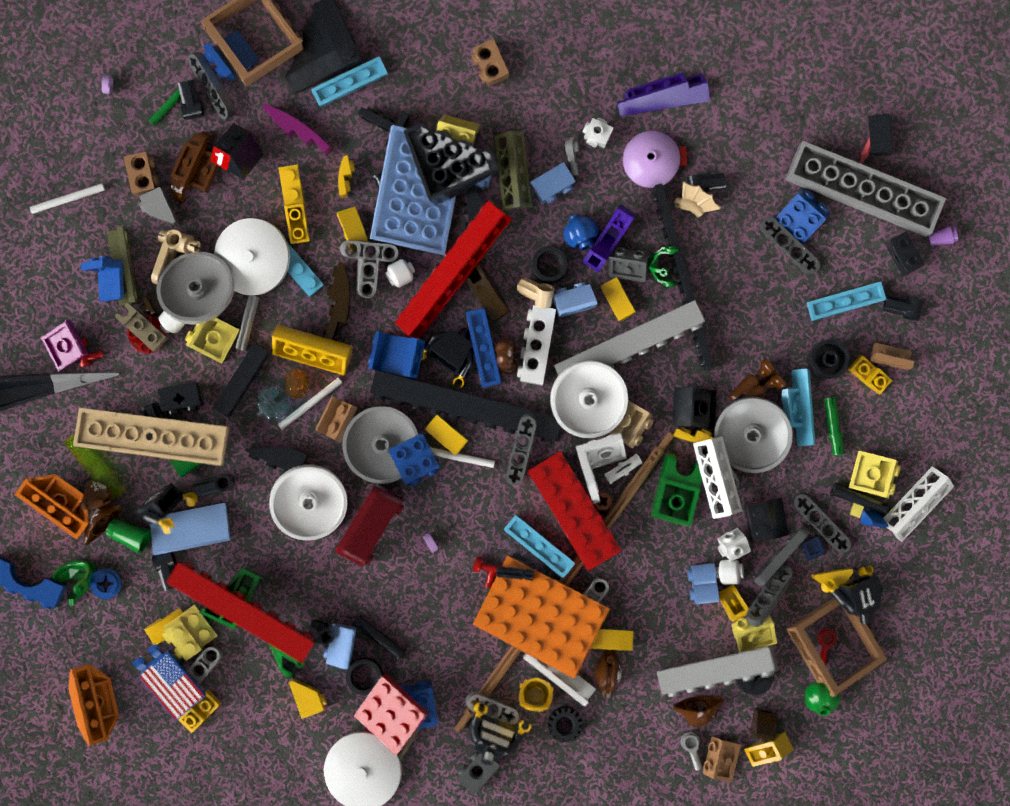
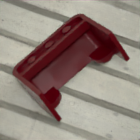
M375 484L334 552L362 567L369 565L374 557L371 554L394 515H400L405 506L402 504L405 499L382 485Z

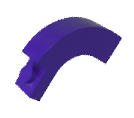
M620 204L588 252L583 263L599 273L637 214Z

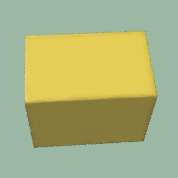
M853 503L849 515L860 518L864 507Z

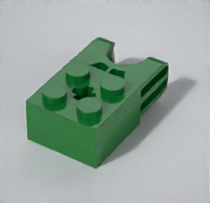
M668 453L662 465L650 517L688 527L692 524L702 475L698 461L693 464L687 476L680 475L676 470L677 457L672 453ZM675 498V502L678 503V506L673 507L671 501Z

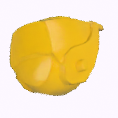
M540 678L525 680L523 683H520V705L532 711L548 710L552 703L554 687H551L549 682Z

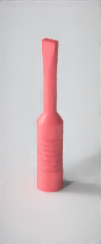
M870 136L861 153L860 164H863L871 151Z

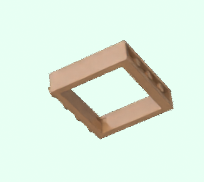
M232 0L201 20L204 30L246 87L303 50V40L299 33L293 32L289 19L282 17L280 7L276 2L272 3L271 0L260 1L292 44L249 73L215 27L256 0Z
M834 598L787 628L789 635L816 681L826 684L831 696H836L887 660L884 650L874 638L873 631L868 628L867 624L861 623L859 616L848 614L845 611L873 660L838 684L835 683L804 628L840 605Z

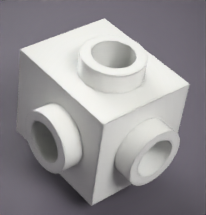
M592 118L591 123L587 122L582 132L585 133L584 139L587 140V144L593 147L598 145L605 148L613 127L607 125V121L601 118H597V120Z
M738 528L717 538L720 544L718 546L720 554L723 557L726 556L730 562L751 552L746 536Z

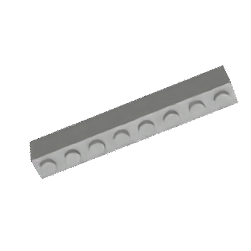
M694 300L554 366L558 375L567 367L581 361H598L611 368H615V363L619 361L622 364L632 360L631 356L636 353L641 356L650 351L649 347L656 345L658 348L667 344L666 340L674 337V340L684 336V331L691 329L693 332L702 328V323L705 320Z

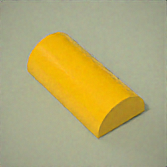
M278 324L272 335L273 355L346 375L352 355V345Z

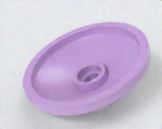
M645 131L636 135L629 141L623 154V166L628 177L637 185L646 188H653L654 185L661 183L662 185L667 184L676 175L680 165V153L676 143L668 135L658 131ZM654 154L655 158L653 160H649L648 155Z

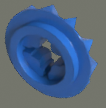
M109 568L96 571L90 582L92 592L101 599L115 597L120 592L122 585L120 575L115 570ZM106 575H107L108 581L111 582V583H114V584L108 586L107 592H106L105 586L102 585V584H99V583L105 581Z

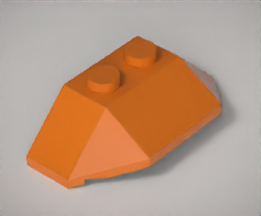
M57 474L27 478L14 494L77 540L89 525L88 510L81 509L84 494Z
M91 664L70 669L69 693L77 727L88 746L107 741L119 717L110 677Z

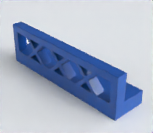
M485 308L466 312L482 388L500 385L501 380Z

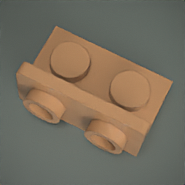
M874 343L870 362L904 370L913 369L914 361L910 360L911 351Z
M331 396L315 430L341 443L345 430L358 408Z
M712 736L708 746L703 774L712 779L732 782L741 744Z

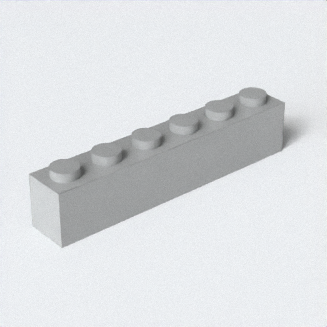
M767 646L657 671L662 695L668 694L669 697L680 695L682 690H687V693L698 691V687L701 686L709 689L717 687V683L724 682V685L736 683L735 679L743 678V681L755 679L754 675L762 674V677L774 674L773 671L777 670L778 666L773 646Z

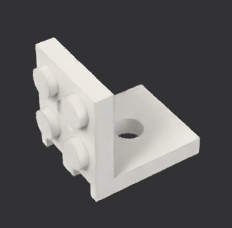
M621 433L611 434L606 438L591 440L586 444L576 446L593 504L600 502L591 469L627 459Z

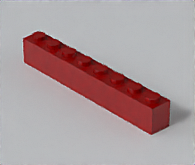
M490 201L482 206L478 215L469 223L468 228L457 239L452 249L446 253L445 258L433 270L432 275L422 284L421 289L410 300L405 310L399 314L395 324L409 337L420 339L512 218Z
M178 562L166 582L167 584L297 661L304 662L316 642L311 633L305 630L303 632L297 630V626L288 620L284 622L279 619L280 615L271 610L267 612L262 609L263 605L254 600L250 602L245 599V594L237 590L235 592L228 589V584L220 580L216 582L211 579L213 576L202 570V572H199L191 562Z

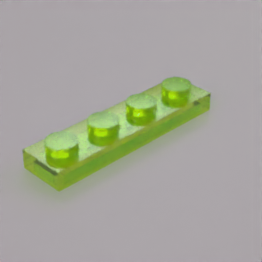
M74 433L63 443L94 481L105 484L112 489L111 502H113L127 491L126 487L95 449L73 446Z

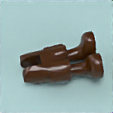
M508 338L500 340L494 348V353L498 356L496 359L498 370L505 374H511L517 369V362L513 359L516 345L513 340Z
M765 358L761 362L759 372L755 376L749 374L728 397L733 401L744 393L746 397L766 398L767 391L774 388L785 389L787 384L776 373L761 386L759 385L760 381L776 372L770 361Z

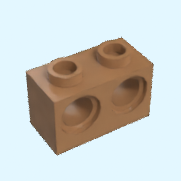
M494 39L473 48L471 57L475 66L479 65L481 69L479 76L483 83L486 82L489 87L509 78V72ZM486 51L489 52L491 56L487 59H483L480 56V54ZM490 69H496L498 71V74L496 76H490L488 74V71Z
M147 152L124 156L131 192L135 197L141 196L160 186L158 176L154 175L153 168L156 167L153 156L150 157ZM145 161L144 167L137 169L138 162ZM144 179H149L147 187H141V182Z

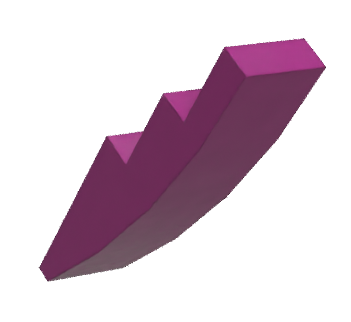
M262 105L265 112L289 138L296 133L307 146L314 142L326 156L332 151L327 143L299 120L272 106Z

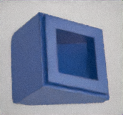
M862 511L861 523L863 525L888 527L887 522L878 512Z

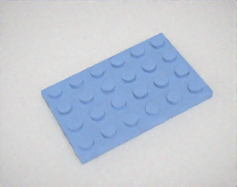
M392 125L370 239L445 255L456 196L438 205L428 200L403 132L407 128Z

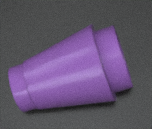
M949 225L933 232L928 238L930 245L954 244V242L958 241L956 227H950Z

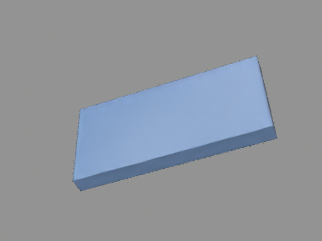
M226 503L168 514L165 518H171L175 528L170 527L171 532L169 534L164 533L162 525H150L154 555L231 540Z

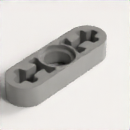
M472 692L466 697V705L473 712L475 711L471 701L477 698L483 706L484 704L487 707L491 704L497 705L496 712L488 713L487 711L484 715L509 725H514L519 719L516 709L508 704L478 692ZM481 705L478 708L479 712L482 711ZM502 710L504 713L510 714L511 712L513 714V717H509L507 720V717L501 713Z

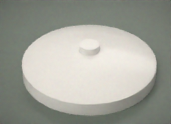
M247 218L232 223L221 233L214 250V255L221 258L227 264L233 275L234 291L244 295H260L273 290L283 281L290 265V250L286 238L277 227L261 219Z
M581 361L567 367L555 380L550 396L551 409L557 422L570 434L582 438L600 437L616 428L623 419L628 405L627 388L621 376L610 366L598 361Z
M317 465L297 466L286 471L275 482L269 499L270 513L277 527L286 535L299 540L320 539L332 533L343 521L347 511L346 491L341 480L330 470Z
M358 731L345 735L333 745L325 760L324 776L329 791L343 805L381 806L396 792L401 781L402 766L399 755H395L373 733Z

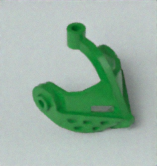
M674 245L662 247L651 255L648 261V269L652 272L655 279L667 287L677 286V282L664 277L669 273V269L667 267L658 268V259L661 254H675V252H678L679 247Z
M75 560L63 564L54 571L53 579L57 582H64L69 579L79 580L74 586L75 594L68 597L69 606H75L77 604L76 600L89 590L91 578L95 568H97L96 564ZM79 570H85L86 573H79Z
M268 644L279 671L288 678H294V672L282 665V657L294 662L298 668L303 667L304 663Z

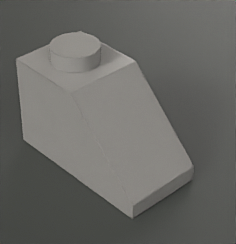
M161 187L139 196L141 200L139 206L143 213H147L149 216L169 224L179 225L168 198Z

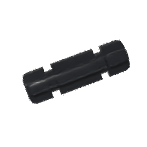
M497 567L496 576L500 578L533 580L534 571Z

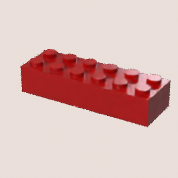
M561 451L528 470L529 475L588 571L622 552Z

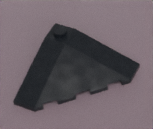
M320 0L313 5V13L302 33L303 50L293 56L292 60L294 61L291 69L287 71L285 76L293 95L362 65L360 56L334 0Z
M422 123L403 131L428 200L435 205L457 196L500 170L494 153L488 149L483 151L476 148L475 144L462 139L460 142L451 138L450 134L440 130L435 132L428 129V126Z

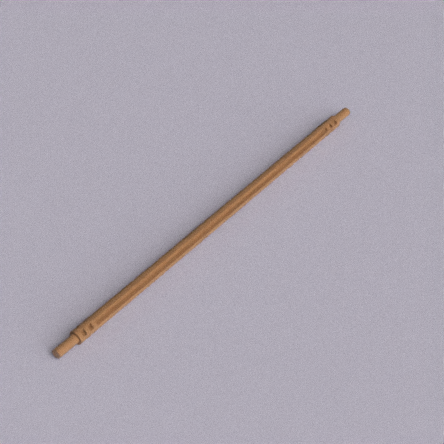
M670 432L666 434L658 447L655 446L654 450L604 517L603 521L608 529L611 528L664 455V450L674 438ZM578 555L573 560L576 564L558 582L569 586L584 565ZM511 646L478 693L489 697L521 650ZM477 698L471 701L473 706L476 703H480ZM468 707L454 728L459 733H461L469 720L473 718V715L476 714V712L471 711Z

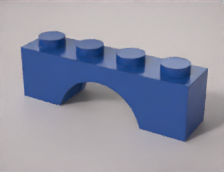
M0 556V585L6 587L5 591L12 594L20 593L24 595V599L34 602V600L39 601L41 606L47 609L59 607L67 589V584L47 578L37 586L27 585L18 578L15 562Z

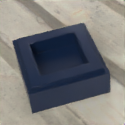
M818 535L801 543L808 561L826 554Z

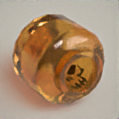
M292 369L290 373L285 375V392L294 399L305 397L310 391L308 374L302 372L301 369Z

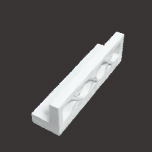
M723 436L694 443L713 519L741 512L742 507ZM702 445H707V457L702 454ZM708 464L713 468L712 475L707 472L706 467ZM713 483L718 486L717 494L712 491L711 486ZM718 501L723 505L724 512L718 513L716 506Z
M932 466L883 518L888 524L886 528L903 542L953 489L954 485L951 480ZM933 474L940 477L935 483H929L928 479ZM925 489V494L922 497H916L915 493L918 490ZM906 503H912V508L909 511H903L902 509ZM893 517H899V522L894 527L888 523Z
M527 653L523 656L527 662L582 705L586 706L588 704V699L596 688L577 674L576 678L573 679Z

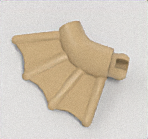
M686 181L683 182L682 198L677 197L674 202L676 208L691 211L697 217L702 216L705 212L721 209V206L715 203L713 194L706 193L700 185H690Z

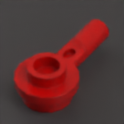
M829 628L820 630L817 635L818 643L822 646L820 657L825 666L827 664L829 648L837 640L835 632Z

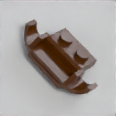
M204 131L194 135L188 142L185 141L170 174L171 191L176 201L184 204L186 201L184 198L186 189L191 190L192 187L206 193L209 192L220 167L211 162L212 153L208 152L209 148L206 147L209 140L215 138L214 134Z

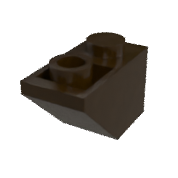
M754 709L750 732L757 738V741L769 743V740L775 741L776 714L773 712Z

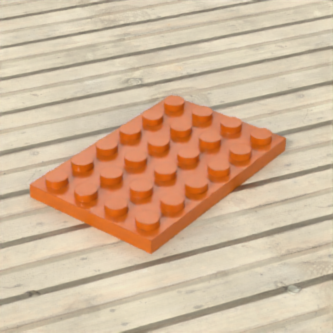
M507 556L502 567L506 569H524V571L526 569L533 570L534 579L525 580L523 578L521 580L496 577L472 625L575 679L610 608Z

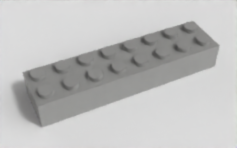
M802 141L798 146L785 179L795 185L925 237L933 233L946 200L945 197L805 141Z

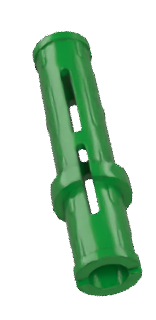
M836 397L826 398L824 401L830 434L828 439L831 440L832 456L845 454L842 441L844 435L841 433Z

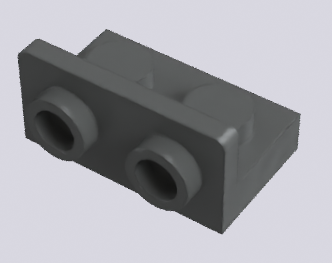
M623 247L615 248L609 256V277L646 282L648 279V261L651 258V253L642 250H628Z

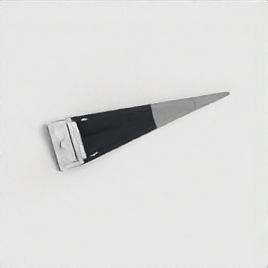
M120 372L0 376V411L71 388L115 377Z

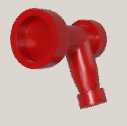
M81 339L84 347L87 346V339ZM102 350L88 353L82 357L79 364L80 368L92 365V360L103 358Z
M477 556L473 571L480 572L481 569L488 571L484 586L491 588L497 567H502V565L498 564L496 566L483 562V558Z

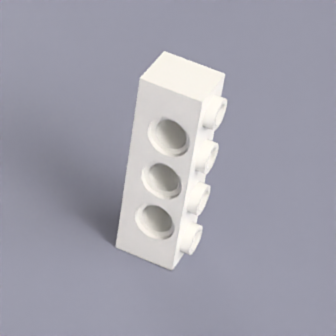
M533 305V309L528 310L527 321H530V327L525 328L524 339L527 340L526 347H522L520 356L524 361L523 366H519L517 377H521L520 382L543 386L556 309H543ZM539 321L545 325V329L540 332L534 329V324ZM538 340L542 345L541 348L533 350L530 346L532 341ZM530 359L537 360L538 367L536 369H530L527 366V362Z

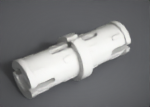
M634 454V456L623 463L619 462L617 467L605 473L604 476L609 484H612L622 476L629 475L631 470L643 463L640 457Z

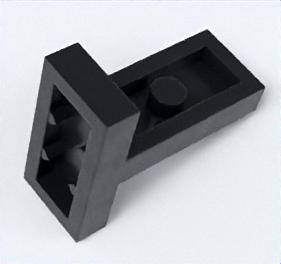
M361 107L358 112L359 118L389 133L392 125L405 128L410 120V115L404 111L401 112L396 124H394L393 119L387 116L383 118L378 116L377 112L369 107L367 109Z

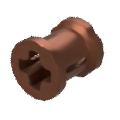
M598 493L599 497L607 498L605 501L606 505L595 503V507L600 510L608 509L611 506L610 496L607 493Z

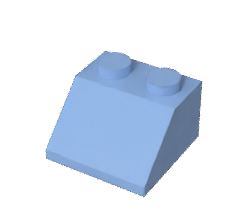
M585 282L574 285V289L567 290L565 287L555 290L556 294H553L558 318L590 310L597 306L591 285H585Z
M334 623L332 627H329L334 635L333 642L329 643V647H325L324 658H327V664L348 669L351 665L357 627Z

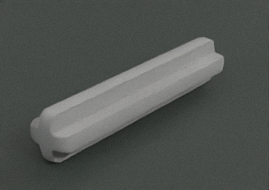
M248 296L236 344V349L247 350L259 301L258 296Z

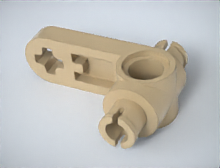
M171 229L168 232L161 230L159 234L164 236H158V241L163 242L151 275L152 283H158L162 271L175 259L177 252L185 254L190 252L198 253L199 249L195 247L200 248V242L195 241L193 236L178 230Z

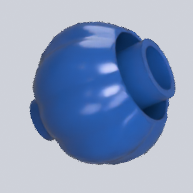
M579 214L569 217V222L563 230L565 242L573 248H580V250L592 247L599 235V227L595 220L587 216H580Z

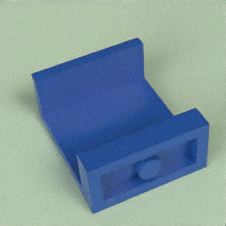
M376 331L372 340V353L368 358V369L417 379L425 341L412 337L405 338L388 335Z

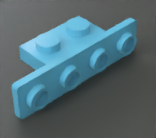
M792 370L793 389H782L781 400L783 410L790 420L791 427H796L797 446L815 445L810 370Z

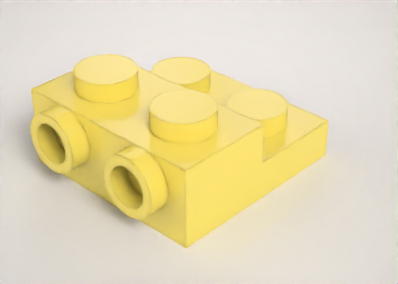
M445 114L438 121L437 130L450 134L451 138L460 142L462 139L474 144L480 128L478 123Z
M214 318L205 323L196 324L193 331L189 330L185 337V341H187L186 346L222 364L240 330L218 318Z
M858 451L849 488L889 499V496L895 492L896 484H893L895 476H899L901 466L898 465V461L895 459Z
M195 604L162 627L164 631L162 636L168 644L172 642L176 647L174 652L179 659L184 658L185 661L202 650L203 646L217 637L216 632L205 617L199 613L200 611Z
M770 615L763 625L757 627L751 626L747 618L738 619L735 623L731 624L739 653L777 643L774 623Z

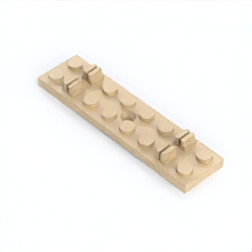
M79 408L73 446L223 466L229 427ZM149 433L153 434V438L151 440L147 439V435Z

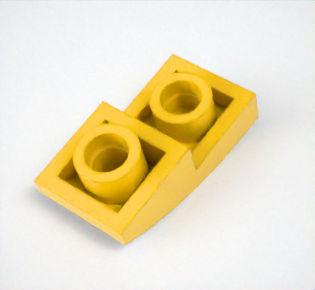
M348 155L343 157L339 169L338 189L341 198L348 197V192L351 191L349 180H345V178L353 177L352 172L355 171L354 162L349 160Z
M355 207L337 212V217L344 230L346 240L368 242ZM349 244L348 246L350 250L353 251V244Z
M617 277L600 286L619 322L636 313Z
M859 355L848 368L852 374L879 395L892 381L881 369L876 368L863 355Z
M436 415L425 428L429 434L454 455H457L468 442L461 433L452 428L439 415Z
M683 427L680 430L675 429L673 433L674 437L693 443L713 439L711 437L712 433L704 429L695 431L693 436H691V431Z
M180 608L163 619H158L144 629L153 645L165 641L162 636L164 634L162 627L183 613Z
M209 690L205 692L207 694L178 719L191 733L222 704Z

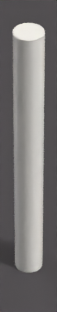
M101 183L30 206V211L34 214L105 191L104 184Z
M339 377L281 421L278 426L282 430L285 429L343 382Z
M430 447L434 456L494 468L495 460L461 453L454 455L451 451Z

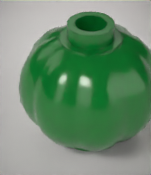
M815 680L806 688L804 695L805 704L814 713L827 716L839 707L841 692L836 696H831L827 685Z

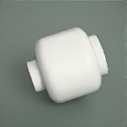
M400 259L388 265L385 274L392 286L402 287L413 281L412 273L415 270L411 262L406 263L405 260Z
M165 311L159 316L160 328L166 333H178L185 325L169 317Z
M729 559L721 560L719 567H715L716 578H720V582L723 585L739 584L741 579H744L743 564H740L737 559L732 562Z

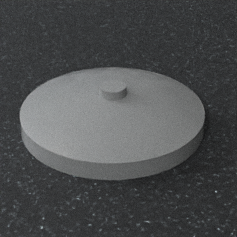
M190 252L177 257L165 267L157 283V297L161 307L169 317L184 324H201L216 318L227 308L234 294V278L229 267L221 258L207 252Z
M745 397L732 402L722 411L716 422L714 438L723 436L730 466L747 473H760L776 467L787 456L792 444V427L788 416L776 403L761 397Z
M384 406L366 409L357 414L345 430L342 445L345 460L350 469L366 481L379 484L394 482L400 479L401 476L389 450L417 436L418 432L413 422L399 410Z

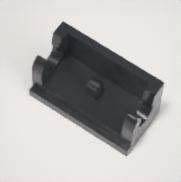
M890 115L868 116L871 155H891L893 148Z

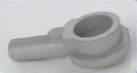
M570 137V139L565 140V149L568 162L570 161L571 175L573 176L579 175L578 163L576 162V152H579L578 140Z
M686 732L681 737V746L690 752L695 770H700L702 765L697 752L700 739L694 732Z

